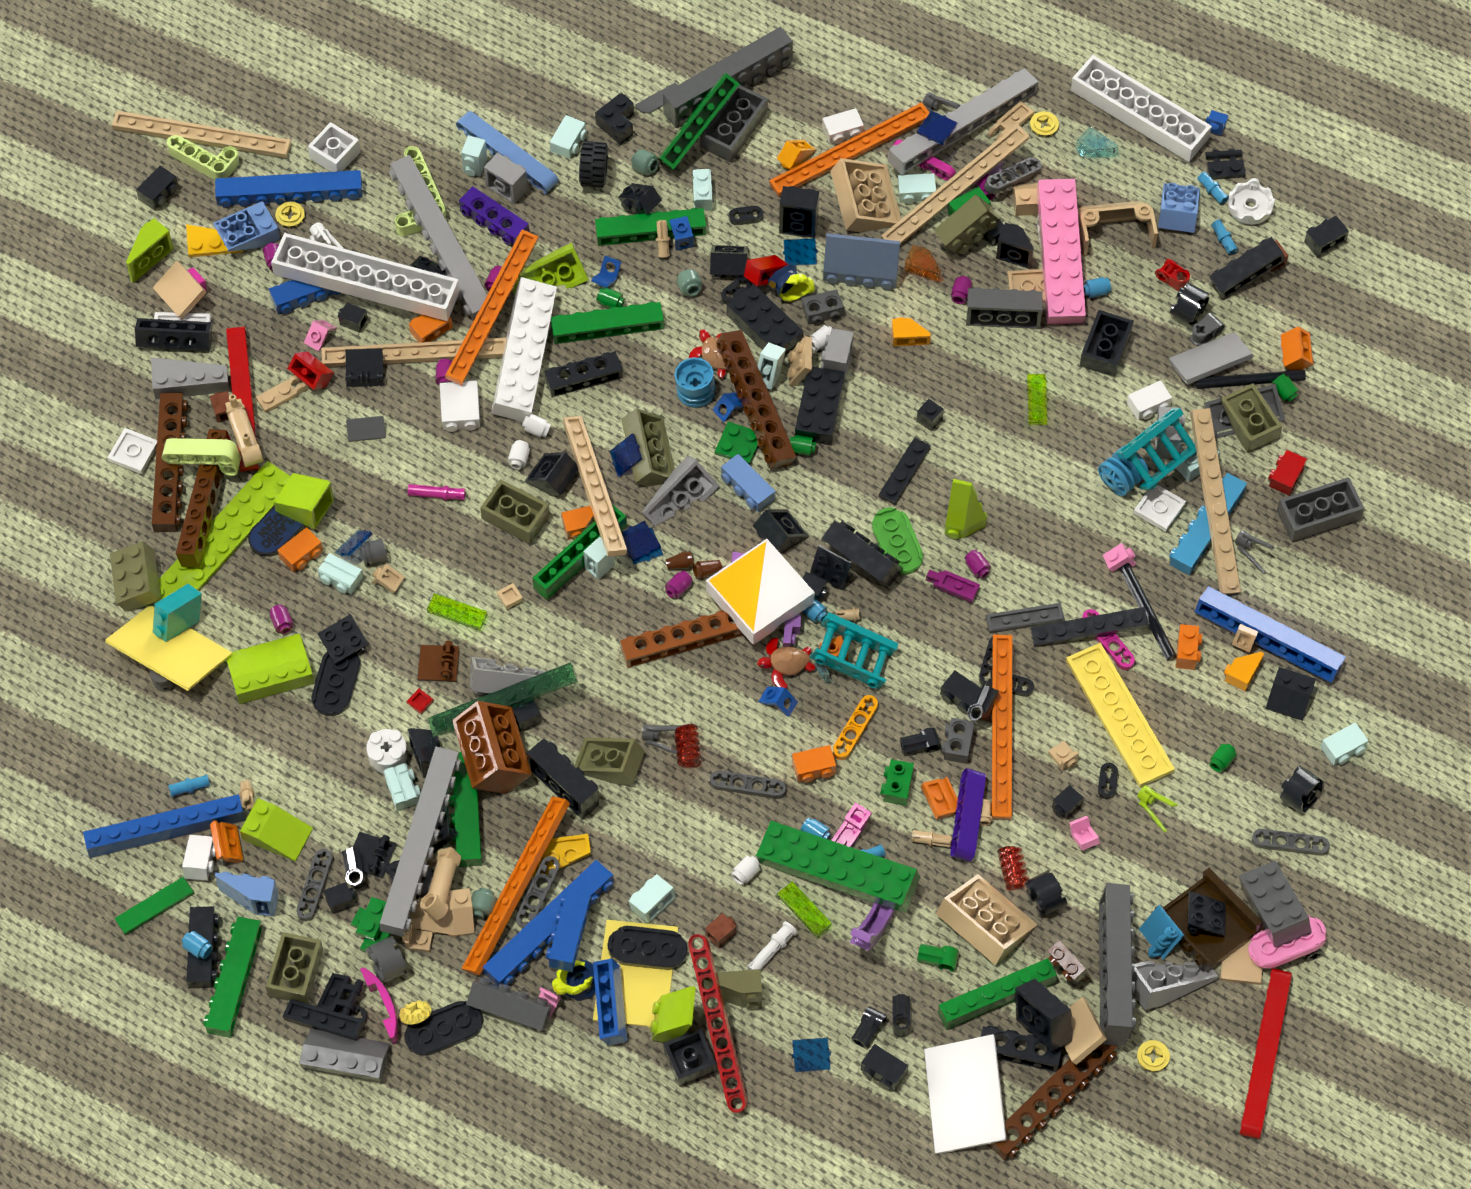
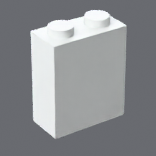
M464 381L463 385L455 382L440 383L443 430L454 432L457 429L472 431L480 428L477 381Z

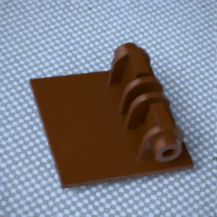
M445 641L443 646L421 645L417 680L456 682L459 646H454L452 641Z

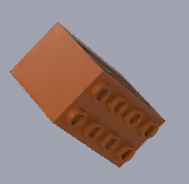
M476 701L452 720L473 789L505 794L532 775L512 707Z

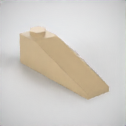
M470 889L449 891L446 900L448 911L439 920L432 919L421 907H416L415 913L411 912L409 918L412 919L411 925L413 929L426 930L434 934L436 932L444 933L452 937L474 934Z

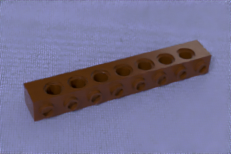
M742 330L722 333L716 342V346L721 353L724 366L730 374V380L736 388L737 396L744 407V413L750 421L751 429L756 435L758 446L762 449L765 462L770 470L790 466L795 460L796 455Z
M160 393L152 527L154 532H177V526L181 525V516L178 514V509H182V499L179 498V493L183 492V483L180 481V476H184V466L181 464H167L162 459V453L167 439H186L183 427H187V418L184 416V411L188 410V402L184 400L183 393Z
M209 429L206 438L231 440L227 430ZM199 464L175 553L181 567H200L224 473L220 470L219 465Z
M1101 1044L1077 1065L1069 1059L1005 1121L1007 1140L987 1145L1004 1161L1009 1157L1013 1159L1020 1151L1018 1148L1023 1143L1027 1145L1034 1136L1032 1134L1037 1129L1039 1131L1043 1130L1048 1124L1047 1120L1051 1116L1056 1117L1062 1110L1061 1106L1065 1102L1069 1104L1075 1098V1092L1079 1088L1081 1090L1085 1089L1090 1083L1089 1079L1093 1075L1097 1077L1103 1071V1065L1107 1061L1111 1063L1117 1057L1118 1046ZM1098 1053L1101 1058H1093L1091 1054ZM1082 1066L1085 1067L1087 1071L1080 1072L1077 1068ZM1070 1080L1073 1082V1085L1067 1086L1063 1081ZM1057 1094L1059 1099H1052L1049 1095ZM1041 1107L1045 1112L1038 1113L1035 1109ZM1028 1121L1031 1123V1126L1025 1127L1021 1122ZM1015 1135L1017 1139L1011 1141L1007 1138V1136Z

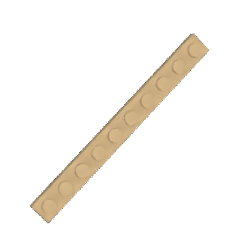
M116 111L112 123V128L115 130L162 138L178 135L192 143L222 148L232 146L240 151L287 158L291 146L290 139Z
M1016 124L882 234L881 239L900 241V245L944 210L948 206V202L966 192L1029 140L1030 136L1019 124Z
M506 338L486 339L476 359L502 358ZM463 340L322 348V363L327 367L346 366L345 349H383V364L439 361L440 359L453 360Z
M1210 408L1194 409L1190 411L1219 590L1225 595L1239 594L1241 589Z
M582 416L563 417V425L607 557L626 555L627 548Z

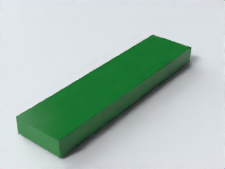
M181 877L114 919L126 936L190 897L194 892L185 878Z

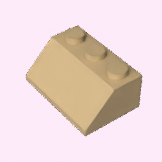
M1038 183L1015 184L1012 186L1015 216L1038 215L1036 189Z

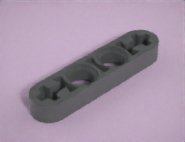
M1035 157L1027 158L989 176L984 184V188L987 192L996 194L1035 176L1041 169L1042 164ZM1015 170L1022 171L1023 175H1019ZM1002 176H1007L1010 181L1004 180Z
M715 771L710 776V784L716 790L780 799L786 793L785 783L778 779L726 771ZM718 777H721L723 780L720 784L716 783ZM728 778H730V786H727L726 781H728ZM735 780H742L744 785L737 788L733 786V782ZM754 783H761L763 788L756 791L752 788V785ZM766 784H769L768 792H765ZM776 786H780L781 789L778 793L774 792Z
M1257 829L1252 836L1254 846L1270 850L1323 856L1328 852L1330 846L1328 839L1316 835ZM1259 835H1263V842H1259ZM1270 836H1273L1271 841L1272 844H1269L1270 840L1268 839L1270 838ZM1282 837L1285 839L1286 844L1280 846L1275 842V839ZM1303 840L1306 846L1299 848L1295 845V841ZM1310 841H1312V844H1311L1312 847H1311V849H1309ZM1318 842H1321L1322 846H1325L1322 848V850H1320L1319 847L1316 846L1318 845Z
M320 849L314 855L296 911L298 918L302 921H310L315 916L333 861L332 854L327 849ZM326 855L327 859L324 860L322 868L320 867L321 861L319 857ZM314 873H322L323 878L319 881L313 880L312 876ZM315 890L317 896L315 898H308L306 896L307 892ZM307 902L310 903L309 912L311 913H307L306 916H304L301 910L304 911L306 909Z
M553 856L543 859L516 915V923L520 928H524L529 923L527 921L525 924L521 923L522 919L520 916L524 917L527 912L523 908L526 907L530 910L528 919L530 921L534 919L557 875L559 861ZM552 861V862H554V867H556V868H555V869H554V868H551V869H550L548 875H549V876H552V877L549 878V877L545 874V872H546V870H547V865H545V864H546V863L549 864V863ZM538 879H545L548 883L547 887L544 889L538 888L536 885ZM531 896L539 899L537 906L533 907L528 904V899Z

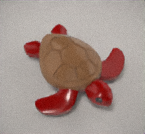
M700 330L699 338L703 342V346L692 349L689 358L702 357L708 361L712 368L718 369L717 375L720 379H723L727 368L724 366L723 358L716 346V342L722 333L712 337L708 331Z
M773 638L766 646V652L770 657L760 658L757 665L763 669L773 667L774 670L771 675L773 684L776 687L787 689V684L782 675H795L803 669L809 672L815 670L814 664L809 662L811 647H805L803 650L794 647H781L777 649L778 638Z

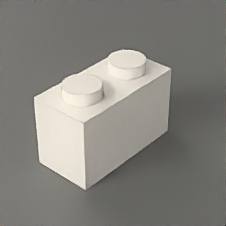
M856 108L822 118V129L829 144H840L846 139L863 133L864 125Z
M1160 380L1129 394L1127 405L1138 421L1141 419L1147 420L1154 413L1158 412L1159 407H1170L1172 397Z
M189 835L182 866L185 879L208 881L209 873H213L214 861L212 859L216 857L211 836Z

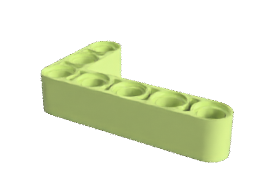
M415 146L406 148L404 156H411L446 219L445 206L419 148ZM412 210L395 217V228L398 235L408 236L422 231L421 226H417L414 221Z

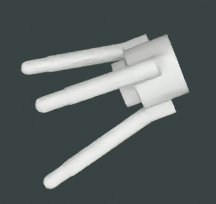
M315 223L311 226V240L318 242L326 241L329 245L332 241L337 247L343 248L330 234L328 229H325L322 223Z

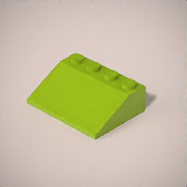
M300 633L233 651L232 655L227 659L239 704L314 684L312 671Z

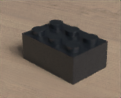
M783 186L779 210V234L815 239L819 218V191L796 188L794 186Z
M1098 310L1081 354L1080 366L1115 377L1130 339L1134 320Z
M1036 979L1015 988L1016 1020L1051 1051L1072 1042V1012L1067 1005L1063 1004L1056 995H1053Z

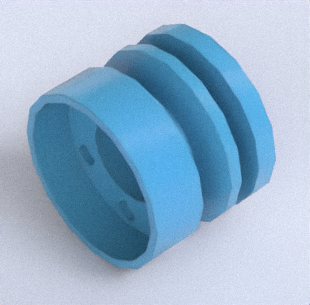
M689 358L677 366L674 376L679 400L683 404L695 408L710 403L715 397L716 387L714 372L708 361L702 358Z
M1116 452L1098 466L1099 476L1102 481L1118 496L1126 495L1134 488L1135 484L1137 485L1144 480L1131 460L1119 459ZM1137 453L1136 456L1138 457V459L1140 460V462L1143 464V466L1145 467V469H1146L1147 472L1149 473V470H1148V467H1147L1145 461H1144L1143 458Z

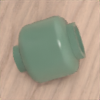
M644 149L638 150L631 158L634 171L647 176L654 173L659 165L657 156Z
M692 269L682 271L676 279V283L684 296H695L703 287L700 276Z
M479 888V890H475L472 893L471 901L474 917L484 919V916L487 917L493 912L497 902L493 891Z

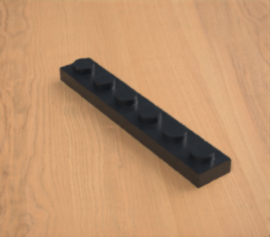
M1145 607L1030 628L1034 647L1146 628L1148 627Z

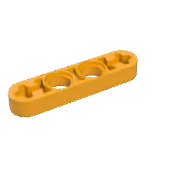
M866 695L859 702L833 746V755L836 759L845 760L850 756L877 711L878 700L876 697ZM870 701L873 702L872 706H869L866 713L864 711L866 708V703H869ZM861 716L865 718V722L857 724L854 721L855 718ZM847 732H854L856 737L850 740L846 738L845 734ZM845 742V752L839 754L838 749H841Z

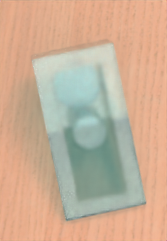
M1090 126L1077 139L1075 149L1081 156H1086L1089 159L1112 158L1117 156L1118 145Z

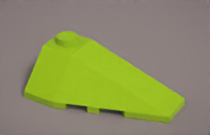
M570 243L524 267L512 290L515 294L521 277L552 286L565 285L566 288H572L589 279L573 243Z
M953 479L944 533L952 539L965 538L986 527L987 513L983 512V505L978 501V494L970 482Z

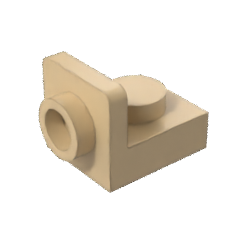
M385 564L381 568L378 566L373 572L372 576L374 579L371 583L374 585L379 583L391 593H394L405 576L388 564Z
M1240 624L1232 645L1250 652L1258 631Z
M1065 741L1048 751V754L1062 771L1067 767L1071 769L1078 763V751L1073 752Z
M411 925L410 930L405 931L402 943H405L406 950L430 953L433 932L415 930Z

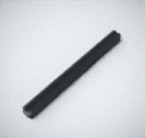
M1305 370L1205 377L1195 381L1197 389L1266 384L1272 383L1283 373L1286 377L1289 376L1292 381H1304L1306 379Z
M1126 563L1120 567V571L1139 608L1145 607L1148 626L1167 661L1174 660L1176 653L1130 564Z

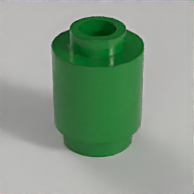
M601 288L596 298L600 305L607 308L623 307L625 303L622 293L609 288Z
M1284 373L1272 382L1276 384L1277 392L1283 401L1287 399L1290 402L1298 396L1296 393L1298 388L1289 376L1286 377Z
M799 435L790 437V443L795 454L811 456V453H815L816 442H813V438Z
M1221 744L1211 756L1209 766L1218 773L1225 771L1236 758V749L1230 744Z

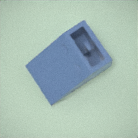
M1164 183L1158 228L1194 233L1200 188L1193 185L1183 186L1176 183Z
M263 201L213 223L228 251L261 248L280 239L278 227Z
M230 872L215 873L219 891L256 915L275 916L279 896L275 879L267 876L257 878L249 874L233 875Z

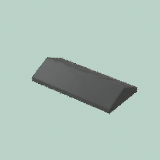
M1276 384L1258 388V391L1275 416L1280 417L1277 418L1279 422L1285 420ZM1221 398L1204 402L1205 409L1210 408L1215 438L1234 434V430L1217 434V432L1233 428Z

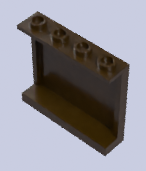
M1210 868L1203 871V878L1163 907L1164 911L1184 934L1183 938L1179 941L1182 950L1186 954H1190L1194 958L1195 963L1200 968L1203 967L1207 972L1251 940L1255 934L1262 931L1263 921ZM1189 891L1226 903L1224 936L1203 929H1199L1195 934L1189 933L1187 929Z

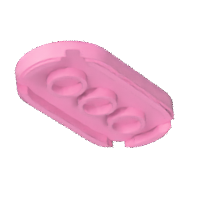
M1308 915L1312 932L1277 947H1274L1265 930L1255 934L1248 947L1250 959L1259 967L1274 968L1318 950L1326 940V929L1323 922L1316 917L1312 918Z

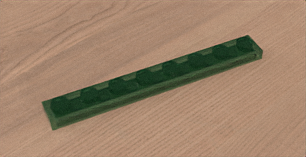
M571 662L428 717L433 736H439L455 730L452 720L476 701L515 707L578 682L574 666Z

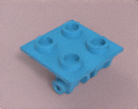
M1160 905L1156 907L1139 928V931L1151 944L1148 949V955L1151 958L1160 956L1162 959H1165L1184 936Z

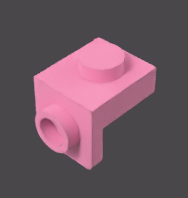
M1122 543L1103 554L1111 572L1126 563H1129L1132 567L1136 565L1134 561L1136 556L1130 547L1127 549Z
M1087 816L1070 822L1071 835L1082 851L1100 844L1099 837L1090 827V821Z

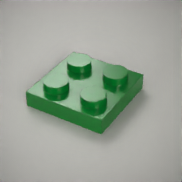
M728 421L714 454L730 460L739 454L750 465L758 448L754 431Z

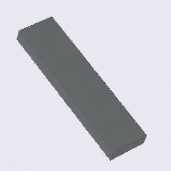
M1061 603L985 615L989 634L1065 621Z

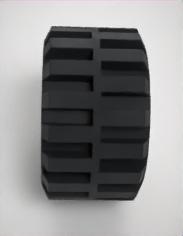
M584 141L580 154L579 183L581 186L603 188L607 177L608 145L605 142Z

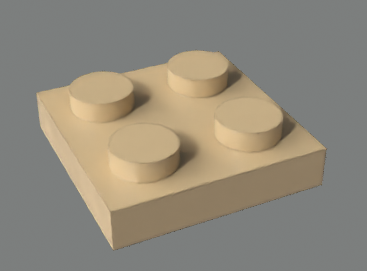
M805 336L788 354L789 369L787 377L789 378L790 386H797L812 370L811 337Z

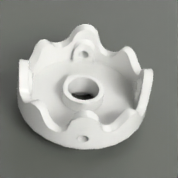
M1252 178L1246 183H1237L1232 192L1230 191L1228 209L1231 215L1241 223L1259 224L1271 215L1275 198H1273L1269 187H1262L1258 179ZM1252 202L1255 204V206L1249 207L1246 205V203Z

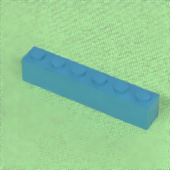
M1227 473L1222 478L1229 517L1245 493L1247 483ZM1203 505L1197 513V519H1193L1190 522L1187 534L1183 533L1179 539V546L1177 548L1174 547L1169 555V558H1171L1170 565L1189 576L1212 543L1206 506Z

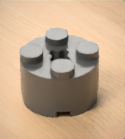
M392 936L374 943L365 949L368 958L372 959L375 965L372 969L381 983H386L407 974L404 958L400 949L394 948L396 941Z

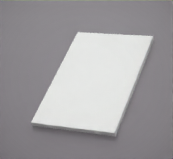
M992 1034L924 1049L935 1154L1007 1140L995 1035Z

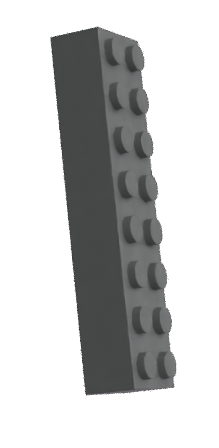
M780 26L663 93V114L675 128L680 125L683 126L722 74L727 73L740 83L741 86L748 88L753 83H759L763 77L773 75L777 69L789 66L793 61V40Z
M1106 883L1099 900L1100 1027L1107 1038L1102 1043L1103 1045L1125 1046L1127 1039L1131 1038L1132 1029H1135L1136 1024L1135 1017H1132V1011L1135 1010V999H1132V993L1135 990V981H1132L1135 964L1131 963V958L1134 956V946L1131 945V940L1134 937V928H1131V922H1133L1134 911L1131 910L1133 893H1130V885Z

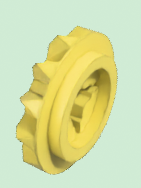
M1042 111L1032 116L1030 126L1032 132L1034 131L1037 136L1043 135L1045 138L1046 135L1052 136L1054 132H1057L1059 121L1054 114ZM1048 120L1047 126L1041 128V123L1044 124Z
M285 202L277 208L275 216L277 222L282 227L287 226L290 228L294 225L297 227L300 222L302 223L305 213L300 204ZM291 210L293 216L289 219L287 215H289V212Z
M412 1001L411 1004H405L404 1008L400 1009V1020L405 1024L420 1023L430 1016L431 1007L427 1001Z
M1146 1041L1138 1049V1063L1143 1066V1069L1150 1070L1151 1072L1161 1071L1164 1067H1167L1169 1062V1050L1159 1041ZM1153 1049H1155V1055L1159 1056V1058L1155 1059L1154 1063H1152L1151 1057L1147 1056L1151 1055Z

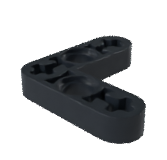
M993 636L988 642L979 673V682L982 686L984 684L992 687V665L988 664L987 660L993 658ZM988 670H991V679L985 681ZM1012 674V694L1022 697L1030 696L1034 690L1033 681ZM1015 681H1018L1017 687L1014 689ZM1024 684L1028 685L1026 691L1022 690L1023 688L1021 687Z

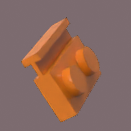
M948 777L922 783L920 787L936 820L956 814L958 798Z
M217 821L212 822L210 828L216 859H223V861L232 863L242 862L243 855L237 825L224 822L217 823Z

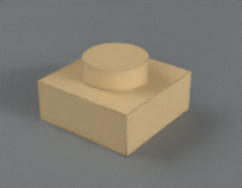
M514 583L497 591V596L506 610L523 601V597Z

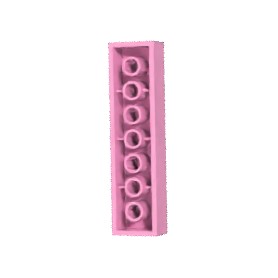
M1075 179L1038 180L1036 189L1046 323H1084L1086 313Z

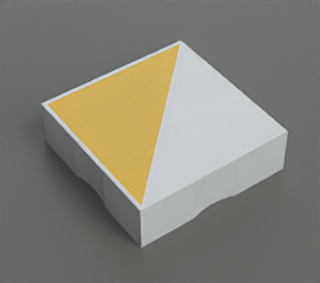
M768 539L706 580V592L723 611L732 617L736 626L753 645L775 631L780 624L795 617L814 604L815 592Z

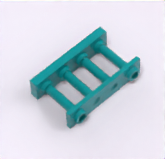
M1172 408L1116 452L1119 459L1131 460L1145 482L1139 486L1141 490L1150 491L1158 486L1157 482L1190 456L1197 455L1195 443L1179 422L1180 417L1184 414L1180 408ZM1169 425L1175 428L1188 447L1181 454H1179L1165 434V429ZM1154 437L1160 438L1173 457V460L1167 465L1163 463L1151 445V440ZM1140 448L1146 450L1159 469L1152 477L1136 456V451Z
M829 612L821 623V626L827 629L821 648H816L809 658L817 664L826 665L866 683L871 688L880 689L887 680L880 676L886 656H891L897 650L899 643ZM834 632L844 637L838 657L827 653ZM852 640L862 645L855 665L845 661ZM869 648L879 653L873 673L862 668Z

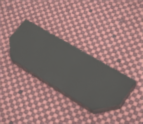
M676 82L635 104L640 112L648 114L663 106V93L676 87Z

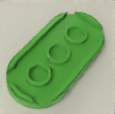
M892 507L878 511L872 521V531L878 546L885 550L884 555L888 553L900 561L899 565L903 568L900 574L907 575L917 571L921 566L923 553L908 516L903 511L900 512Z

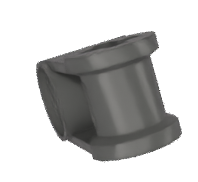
M1208 313L1193 326V334L1190 338L1192 344L1200 346L1207 343L1213 337H1216L1218 332L1220 334L1223 331L1225 324L1212 313Z

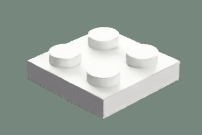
M124 428L107 457L108 462L142 474L157 449V440Z
M1158 485L1154 489L1147 491L1134 509V514L1166 532L1186 505V501Z

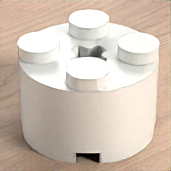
M383 729L370 735L367 742V754L369 763L375 770L384 774L385 769L406 763L408 757L406 742L399 731Z

